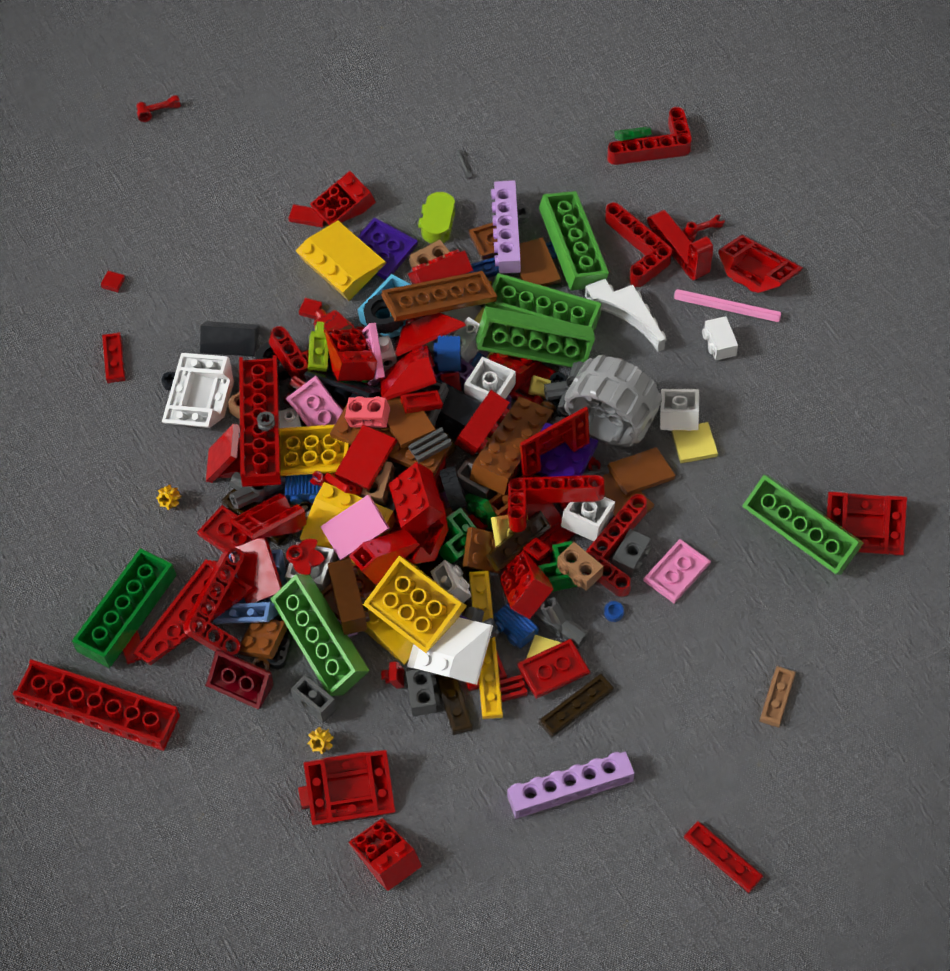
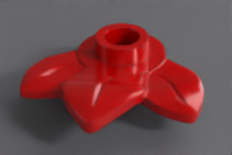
M305 539L299 545H292L288 548L286 558L293 564L297 573L310 575L311 567L319 566L325 561L323 554L315 549L318 543L316 539Z

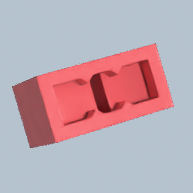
M361 396L348 398L345 419L350 427H362V425L370 428H387L390 406L386 398L379 396L374 398H364Z

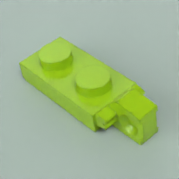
M317 321L315 331H311L309 337L308 369L326 372L328 368V345L324 332V322Z

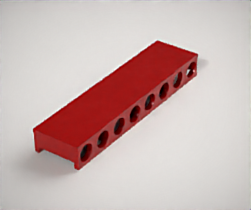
M273 355V358L254 360H243V357H239L240 475L242 487L281 485L277 355ZM267 411L274 415L275 426L269 431H263L258 427L257 416L262 412Z
M30 659V665L17 690L13 692L17 703L162 751L165 750L180 718L176 706Z

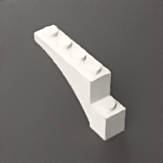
M603 279L585 287L586 299L600 302L602 311L611 313L633 325L645 335L657 352L664 350L667 340L666 335L663 331H660L656 318L651 316L648 305L644 304L641 293L638 290L636 291L633 285L614 291L612 285H609L606 279Z

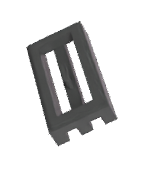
M441 427L408 447L415 459L420 463L451 446L452 441ZM444 440V442L434 447V445Z

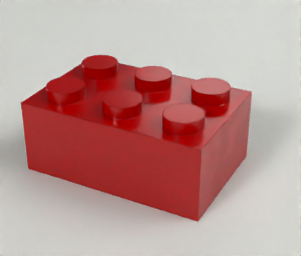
M457 249L444 254V259L440 256L428 261L429 265H426L425 262L413 267V272L408 273L412 284L463 275L473 271L465 250L459 252Z
M490 390L454 444L472 456L476 452L480 454L489 441L486 437L491 438L498 428L499 424L496 422L501 423L510 409L507 406L510 402L493 390Z
M415 462L389 483L402 529L418 536L445 515L433 472L429 468Z

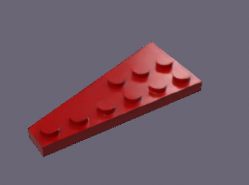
M205 559L133 652L135 656L151 666L189 638L183 630V625L215 567L214 563ZM221 570L220 577L225 580L226 574ZM234 577L211 621L249 595L254 589ZM212 587L210 590L211 595L216 597L217 591ZM202 604L201 611L207 614V607ZM193 622L192 629L196 632L198 630L197 623Z

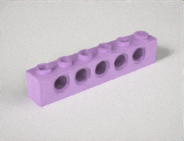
M515 180L494 182V189H491V199L495 200V202H492V213H496V215H492L493 226H497V228L493 229L494 239H497V242H494V253H498L495 256V266H499L500 274L520 273Z
M626 751L622 753L614 752L606 758H595L584 765L576 764L562 772L558 770L543 778L535 777L530 782L524 784L516 783L507 789V797L515 819L633 782L634 771ZM607 768H611L614 770V772L606 773L604 770ZM590 774L593 775L595 778L589 780L586 779L585 776ZM573 781L575 784L573 786H568L565 784V782ZM547 787H553L555 788V791L548 792L545 789ZM528 793H533L536 796L530 799L527 798L525 795Z

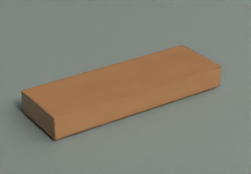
M776 666L759 722L779 728L796 672Z

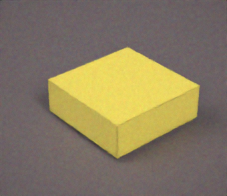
M533 375L528 394L538 395L542 399H546L544 384L551 383V380Z

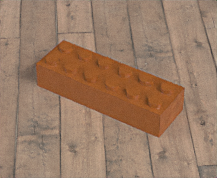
M519 396L474 461L470 480L505 495L508 491L509 481L516 478L522 469L520 443L539 433L544 424L549 423L552 419L553 410Z

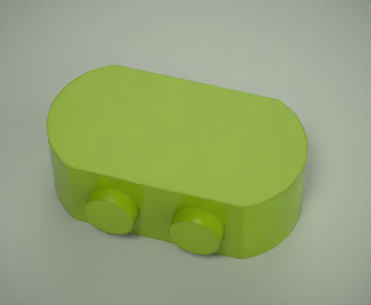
M435 192L427 197L426 204L422 205L421 213L423 218H419L418 228H421L422 238L430 244L441 240L442 243L449 240L455 215V199L446 192Z

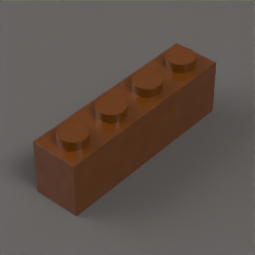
M351 558L327 563L343 634L348 635L368 630L367 622L370 621L368 609L364 610L363 608L365 607L363 605L365 597L359 593L362 592L360 580L356 581V578L359 577L357 566L352 565Z

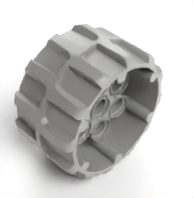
M598 355L594 359H587L582 365L564 396L566 401L564 409L570 416L580 409L587 407L589 412V436L608 445L631 447L634 443L641 442L659 410L662 395L658 392L657 384L654 380L650 379L639 367L618 357Z

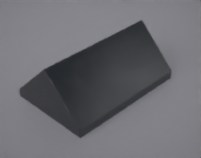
M205 321L200 325V353L255 357L260 325Z

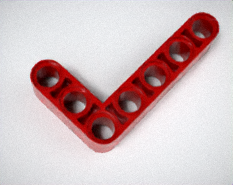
M680 107L670 109L668 119L669 135L611 142L608 145V162L613 165L688 155L691 149L692 137L684 110Z
M613 202L606 206L605 222L645 255L632 265L630 269V284L634 287H641L670 265L672 248L618 203Z
M665 210L647 218L651 230L672 248V256L691 280L694 281L710 273L713 244L707 236L691 243Z
M274 327L269 338L271 348L292 378L294 376L304 377L306 371H312L308 369L309 350L302 353L284 327ZM356 327L354 329H360L362 331L364 327Z
M599 475L511 479L508 484V521L510 530L522 532L526 529L527 504L602 500L605 497L604 478Z
M635 494L627 501L586 550L589 555L603 565V572L611 573L609 576L602 575L597 582L619 597L627 596L630 593V578L607 560L620 546L629 529L633 530L646 515L647 500L641 494ZM636 504H641V505H643V506L640 507V508L634 507V505H636ZM624 518L631 519L629 522L622 521ZM613 532L619 533L618 536H611L610 534ZM601 546L607 547L604 551L598 550ZM625 583L626 586L618 587L617 584Z
M238 548L229 549L221 554L183 625V630L189 637L214 652L219 649L230 655H235L240 651L239 640L213 625L210 621L243 562L244 555ZM230 553L235 557L234 563L229 559ZM221 570L226 574L225 580L220 577ZM212 587L217 591L216 597L211 595L210 590ZM202 604L207 607V614L201 611ZM193 622L198 625L197 632L192 629ZM210 632L215 635L214 642L209 639ZM227 642L232 646L230 652L226 649Z

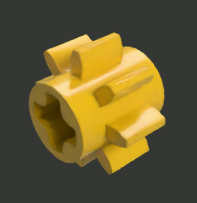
M167 485L158 490L160 494L156 499L160 507H167V510H170L180 504L178 500L182 496L178 488H171V485Z
M318 727L308 735L311 740L307 744L310 745L313 752L320 751L323 754L326 749L330 750L333 747L330 742L334 739V736H331L329 729L322 730L321 727Z

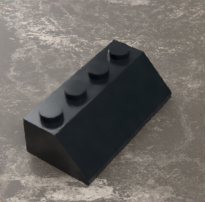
M312 370L306 371L304 374L307 382L314 376H317L336 402L343 407L347 405L348 398H356L358 396L364 398L381 397L380 388L370 387L363 382L338 381L335 374L330 371Z
M436 378L437 383H445L444 381ZM446 383L449 391L435 423V428L439 429L442 427L444 433L457 440L481 402Z

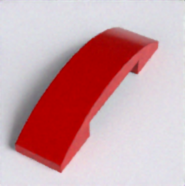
M561 517L556 526L541 538H534L524 546L523 550L540 561L552 555V546L554 544L568 542L576 533L561 527Z

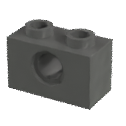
M629 529L614 554L611 564L632 578L635 572L639 573L643 565L642 560L644 557L647 558L652 550V547H650L651 538Z
M306 675L291 688L293 700L322 723L336 710L335 699Z

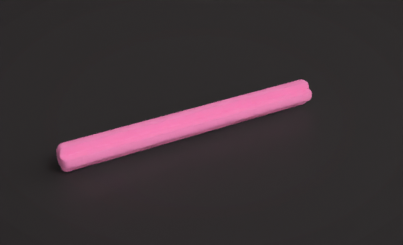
M676 289L674 294L675 300L779 322L781 318L780 311Z

